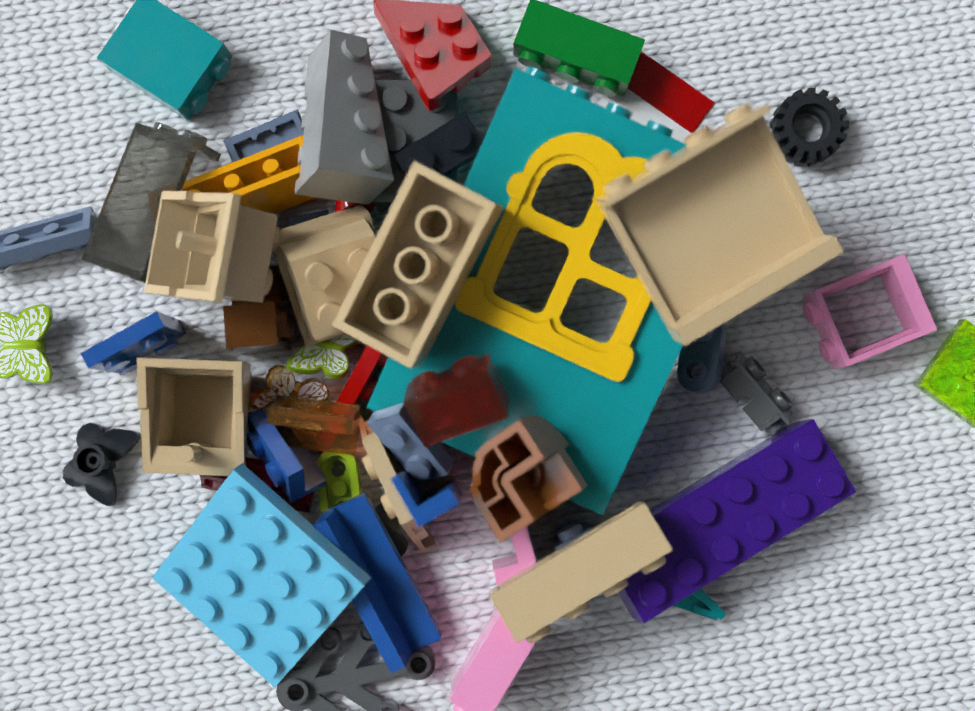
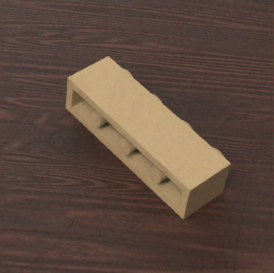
M638 501L489 591V597L516 643L527 639L529 643H533L547 635L552 630L549 624L565 615L567 620H571L590 608L587 601L602 592L605 597H609L624 589L629 584L626 578L637 571L642 570L643 574H647L662 566L667 561L664 555L673 549L646 504Z

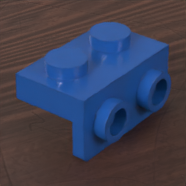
M262 408L248 414L249 433H247V444L255 457H261L271 482L276 488L280 486L290 503L326 485L325 475L289 423L284 422L274 426Z

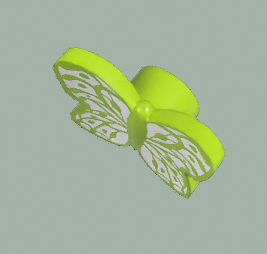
M39 304L25 308L19 313L18 317L8 312H0V341L3 342V349L0 350V379H9L19 374L21 379L28 382L48 384L52 381L53 371L45 355L47 346L44 339L53 318L50 306Z
M343 334L308 347L304 346L288 359L286 369L289 372L308 375L317 374L322 371L332 379L344 378L349 369L348 357L345 355L346 349L353 348L359 340L348 334Z

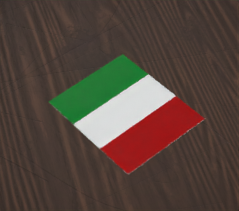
M641 51L625 96L616 94V96L610 97L604 95L597 105L606 108L608 102L622 106L633 113L630 118L631 120L644 126L647 125L649 120L660 123L673 130L671 138L685 143L684 139L694 133L715 102Z

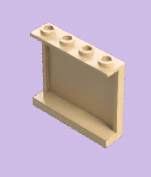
M749 102L734 108L723 116L727 123L711 131L709 126H706L690 134L684 139L686 147L672 155L669 150H665L651 157L643 163L647 170L632 179L626 173L612 180L604 186L606 194L596 199L672 339L684 346L844 252L836 236L823 233L763 116L771 111L768 104L751 107Z

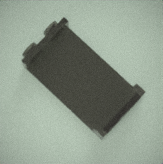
M155 122L153 127L135 123L81 260L145 283L162 191H182L195 156L218 162L221 154L206 146L208 142L206 137L193 131L184 130L183 135H179L176 129L160 122Z

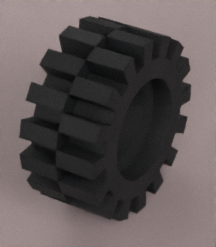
M808 88L805 92L800 89L795 91L792 96L789 95L773 113L774 117L769 122V128H772L771 132L781 151L785 154L784 157L787 162L793 159L795 160V166L801 167L804 163H807V167L814 166L834 154L841 147L840 144L846 140L848 134H845L844 131L849 128V120L843 121V117L847 114L845 107L838 110L836 105L840 100L836 96L832 100L827 98L829 91L823 89L817 94L816 88ZM812 114L819 119L822 125V135L819 140L807 142L796 135L794 121L798 115Z

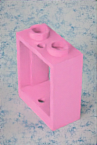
M905 254L802 295L805 301L803 304L804 315L808 323L816 327L821 341L818 343L820 353L828 364H832L833 369L848 367L937 330ZM880 275L903 330L847 353L824 297Z

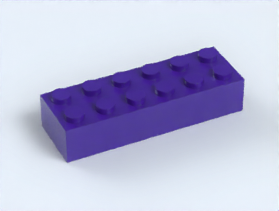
M814 419L794 422L649 510L673 550L664 555L667 560L666 563L647 574H643L642 570H639L626 578L629 584L619 591L618 594L633 619L646 623L856 493L855 488Z

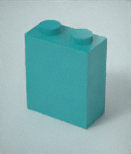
M136 0L97 56V59L109 71L187 121L190 120L193 114H198L205 107L208 101L207 93L216 81H221L230 69V59L232 58L223 42L157 0Z

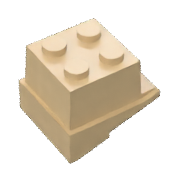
M162 191L144 293L181 300L222 303L223 299L263 302V297L268 294L272 284V271L269 270L271 252H275L280 239V230L276 227L278 216L240 205L241 195L235 193Z
M362 204L280 229L279 243L273 255L306 347L346 334L332 326L376 238L370 213Z
M137 358L142 473L229 476L233 469L241 463L246 466V454H248L247 433H249L248 414H250L248 411L250 410L252 382L251 364L238 361Z

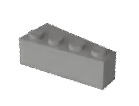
M330 30L308 57L304 94L307 106L301 123L304 137L303 146L299 149L297 163L301 165L300 177L296 180L294 194L369 205L394 179L367 38Z

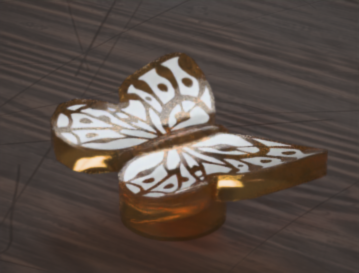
M273 366L266 374L267 387L260 388L250 399L248 414L261 408L268 417L280 414L282 417H288L293 426L302 435L311 440L317 439L322 423V414L317 406L328 400L330 396L328 386L322 380L316 378H309L302 382L297 381L293 373L287 371L285 366Z

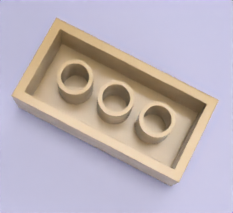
M414 161L332 326L410 369L423 365L504 207Z

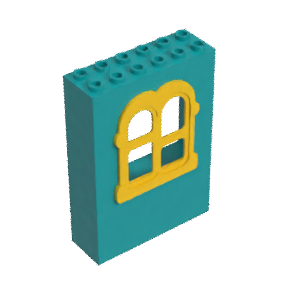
M528 66L526 72L515 68L464 183V187L504 208L423 365L410 369L388 357L366 408L377 411L405 402L435 439L476 457L474 454L484 443L517 420L528 415H539L556 427L570 444L564 449L588 485V487L568 500L603 515L683 345L672 339L639 277H626L591 260L589 255L591 247L605 219L596 199L606 194L604 186L612 180L626 173L632 179L647 170L643 163L651 157L665 150H669L672 155L686 147V144L671 138L673 130L660 123L649 120L647 125L644 126L631 120L630 118L633 113L622 106L608 102L607 107L604 108L591 102L592 94L584 89L568 84L566 90L553 85L551 82L552 76L539 69ZM572 164L579 166L588 173L593 181L594 197L584 222L577 228L570 227L535 211L532 207L533 197L542 178L547 171L557 165ZM525 227L562 242L569 248L568 257L546 306L539 313L531 312L500 298L494 292L495 282L520 229ZM580 278L592 280L624 295L626 298V306L612 337L605 343L598 342L563 326L560 322V316L576 281Z

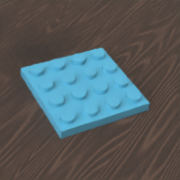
M243 463L233 469L152 577L274 688L371 579L366 572Z

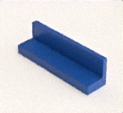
M407 471L391 478L393 485L418 528L457 506L462 497V493L455 481L426 496L419 483H416Z
M366 493L323 511L313 526L371 577L351 600L390 673L405 668L413 651L440 640L442 633Z

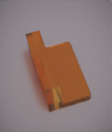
M278 395L268 407L267 424L275 425V428L289 447L353 455L357 450L361 406Z

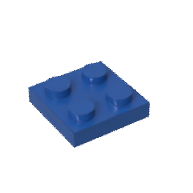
M156 311L80 354L88 369L106 371V373L119 372L120 375H124L137 369V358H144L153 352L156 355H160L178 345L176 339L185 335L186 332L178 319Z

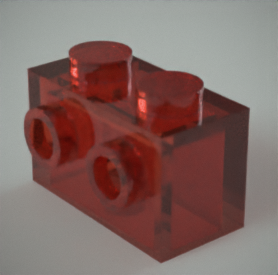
M490 354L477 358L475 355L467 356L456 361L450 369L439 373L426 371L415 376L407 386L403 401L424 447L507 419L509 414V398Z

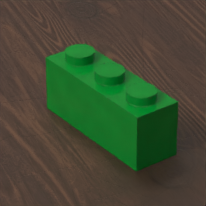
M530 0L513 43V56L517 57L518 61L526 67L531 66L540 69L542 66L553 70L559 78L567 82L577 83L580 80L594 85V90L600 94L614 97L616 94L625 96L645 39L541 1Z

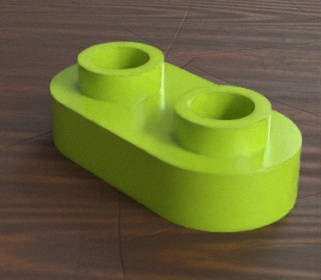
M340 447L325 450L316 462L326 477V485L318 489L321 514L325 510L362 494L360 470L356 457L348 450ZM337 462H343L346 470L342 476L336 477L332 471L333 466Z

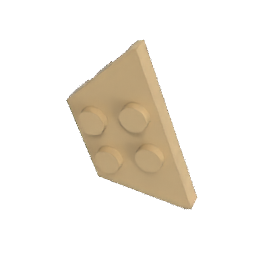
M364 407L356 411L363 445L368 454L362 457V461L371 480L379 478L386 492L380 496L387 515L390 519L398 518L401 526L421 553L437 547L427 524L418 528L391 481V478L402 473L394 455L367 425L373 410Z

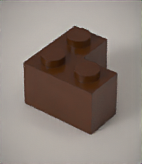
M269 266V270L272 271V284L268 294L264 295L263 302L231 300L232 305L223 306L226 349L243 355L292 351L291 341L297 340V324L295 316H289V297L278 266Z

